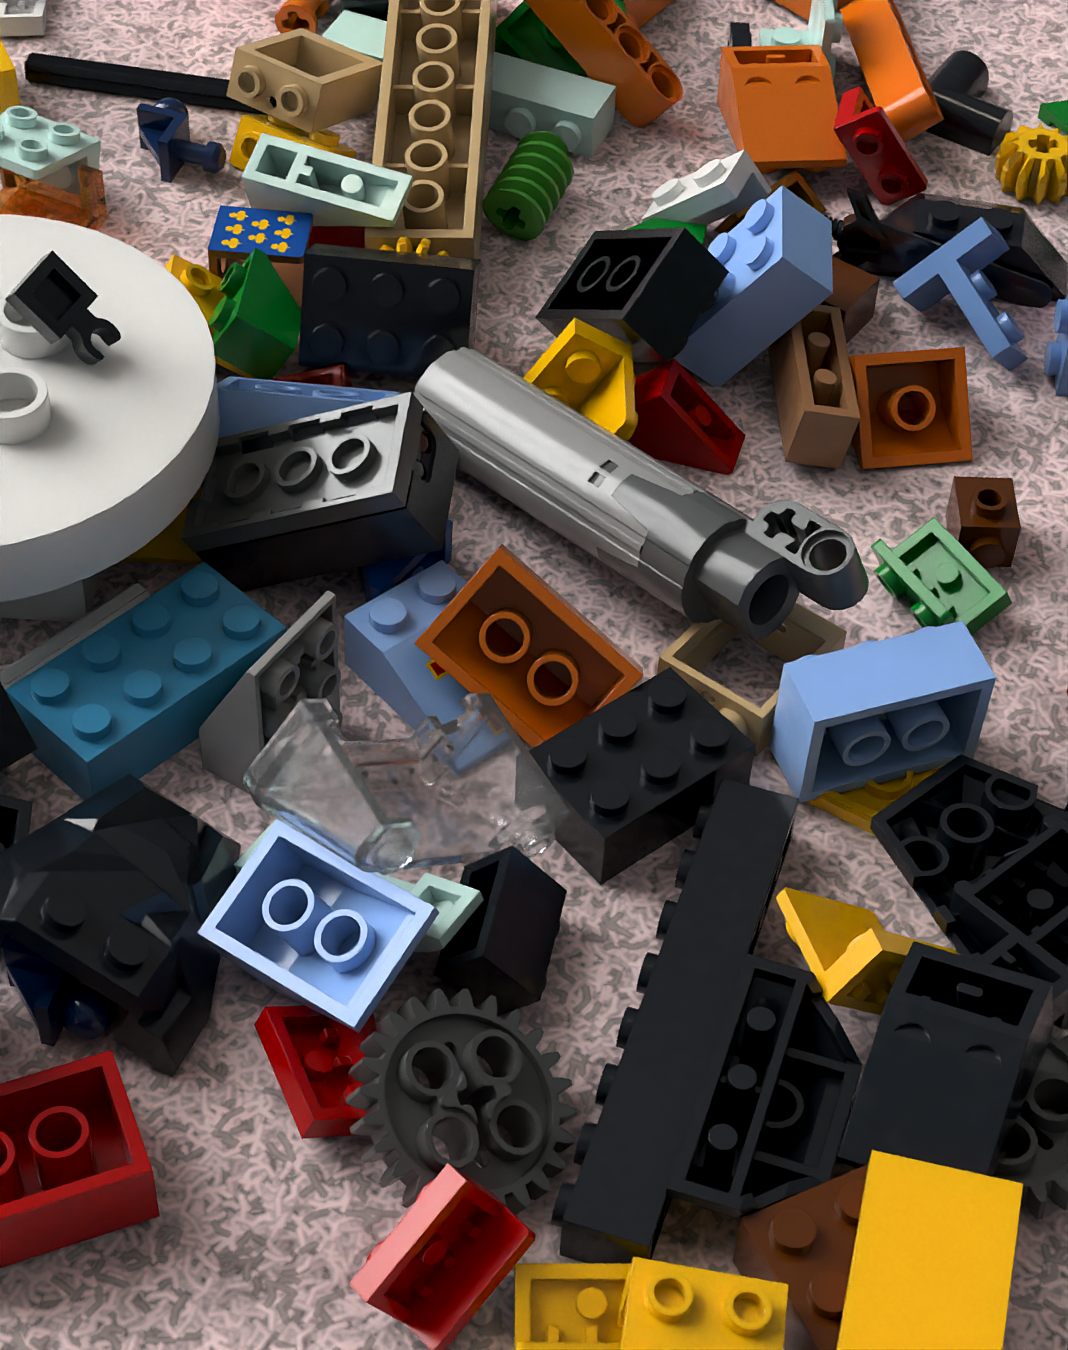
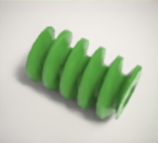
M534 131L526 134L517 144V148L511 154L509 161L504 165L494 185L489 189L487 196L482 201L483 212L488 221L501 233L519 240L528 241L537 238L544 230L545 224L551 218L552 212L557 208L559 200L564 196L566 188L571 184L574 175L567 145L560 136L548 131Z

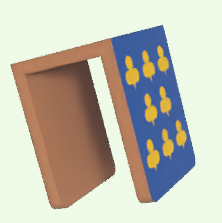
M220 205L208 246L209 272L223 279L234 262L242 265L256 247L267 255L301 309L304 253L307 252L311 236L313 215L304 212Z

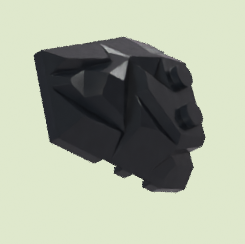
M960 754L874 815L871 820L870 829L957 953L961 956L1052 982L1053 1022L1058 1028L1066 1030L1068 1029V811L1037 799L1038 785Z
M129 773L0 852V951L12 937L129 1011L112 1040L173 1077L210 1018L221 954L197 932L234 881L236 876L234 864L239 859L241 844Z

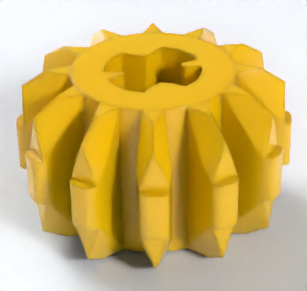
M1039 124L1034 129L1020 125L1017 132L1006 133L1003 142L1000 144L999 153H997L994 165L996 170L995 179L1001 181V191H1016L1017 201L1031 197L1037 206L1043 198L1058 204L1062 195L1068 196V136H1062L1060 128L1049 130L1045 129L1042 124Z

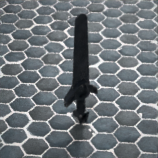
M848 187L847 194L854 213L839 221L837 218L832 220L833 217L831 216L828 218L832 224L833 240L837 241L839 249L832 256L853 266L870 263L906 273L944 245L880 221L866 194ZM993 262L981 270L998 294L994 297L996 299L1035 308H1043L1052 300L1053 292L1051 287L1042 280Z

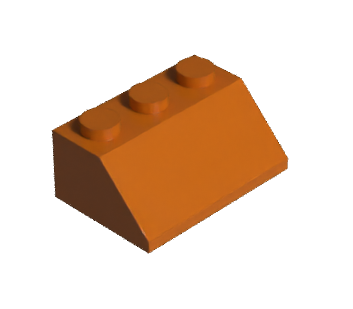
M503 544L497 548L414 643L532 748L629 692L643 676V667Z

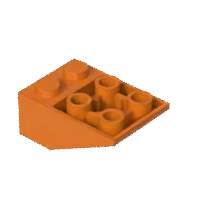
M820 45L721 47L717 104L738 152L745 149L761 173H774L780 168H803L807 171L822 172L830 167H845L847 165L845 147L833 130L838 106L831 67Z

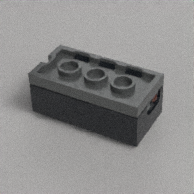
M412 392L218 438L211 466L201 484L203 488L201 497L190 500L181 539L194 553L197 552L196 555L203 562L205 561L241 591L439 551L443 549L459 449L428 411L423 409L424 406Z

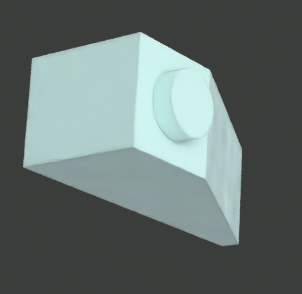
M266 133L261 134L241 176L251 208L311 213L313 215V226L394 227L414 182L413 176Z

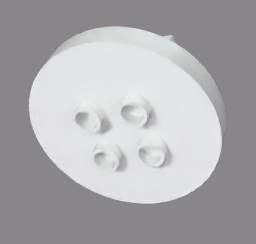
M0 214V618L75 622L92 609L100 571L128 557L162 532L183 511L201 486L214 457L220 425L214 344L208 323L197 302L176 277L147 254L121 240L75 224L41 217ZM52 250L98 295L87 309L95 317L110 321L121 334L119 341L108 346L100 336L92 333V345L105 356L103 360L94 365H88L79 359L73 350L71 340L66 335L55 343L50 344L5 300L38 261Z

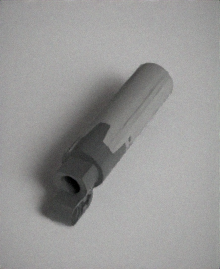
M462 347L456 351L446 352L428 367L417 382L414 392L415 397L424 406L423 409L428 411L459 449L457 463L459 469L693 623H708L721 619L756 642L768 637L782 625L792 611L800 593L827 609L845 610L860 602L868 591L869 579L853 538L845 530L792 500H778L769 503L753 519L478 350H469L466 347Z

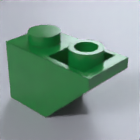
M255 247L242 265L234 262L226 272L219 287V291L225 294V296L216 306L210 318L209 326L215 329L212 339L214 355L256 379L271 380L296 349L300 333L301 309L267 255Z

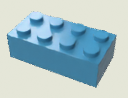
M204 561L5 691L38 747L32 754L85 801L129 773L140 779L198 739L201 725L242 676L287 632V627Z

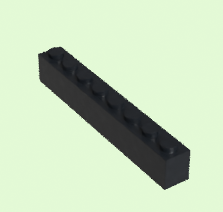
M722 778L714 803L706 800L702 801L693 831V838L699 839L700 842L696 852L688 849L684 850L676 875L675 888L682 889L678 902L666 900L660 915L656 939L662 940L663 944L659 955L647 952L640 970L636 992L644 994L639 1009L629 1006L626 1008L620 1024L616 1047L622 1048L624 1051L619 1065L606 1063L600 1078L595 1104L603 1106L598 1123L585 1121L579 1135L573 1161L575 1164L582 1166L575 1184L564 1181L555 1201L551 1225L561 1228L559 1255L583 1263L631 1264L633 1257L652 1260L672 1200L671 1197L665 1196L666 1188L745 953L751 955L754 953L792 839L799 798Z

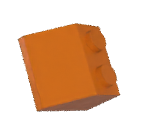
M965 347L849 356L860 420L851 442L861 470L973 460Z

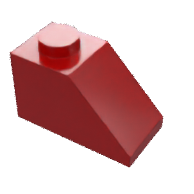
M675 358L636 378L634 393L635 412L638 414V423L633 435L628 440L633 446L658 460L724 475L733 473L746 435Z

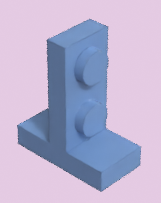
M980 217L893 282L902 299L919 312L926 311L951 292L992 359L1007 370L1016 368L1028 359L1018 344L1020 340L1025 338L1022 330L1007 311L999 314L991 301L998 294L989 279L981 271L1010 249L1000 232L983 217Z

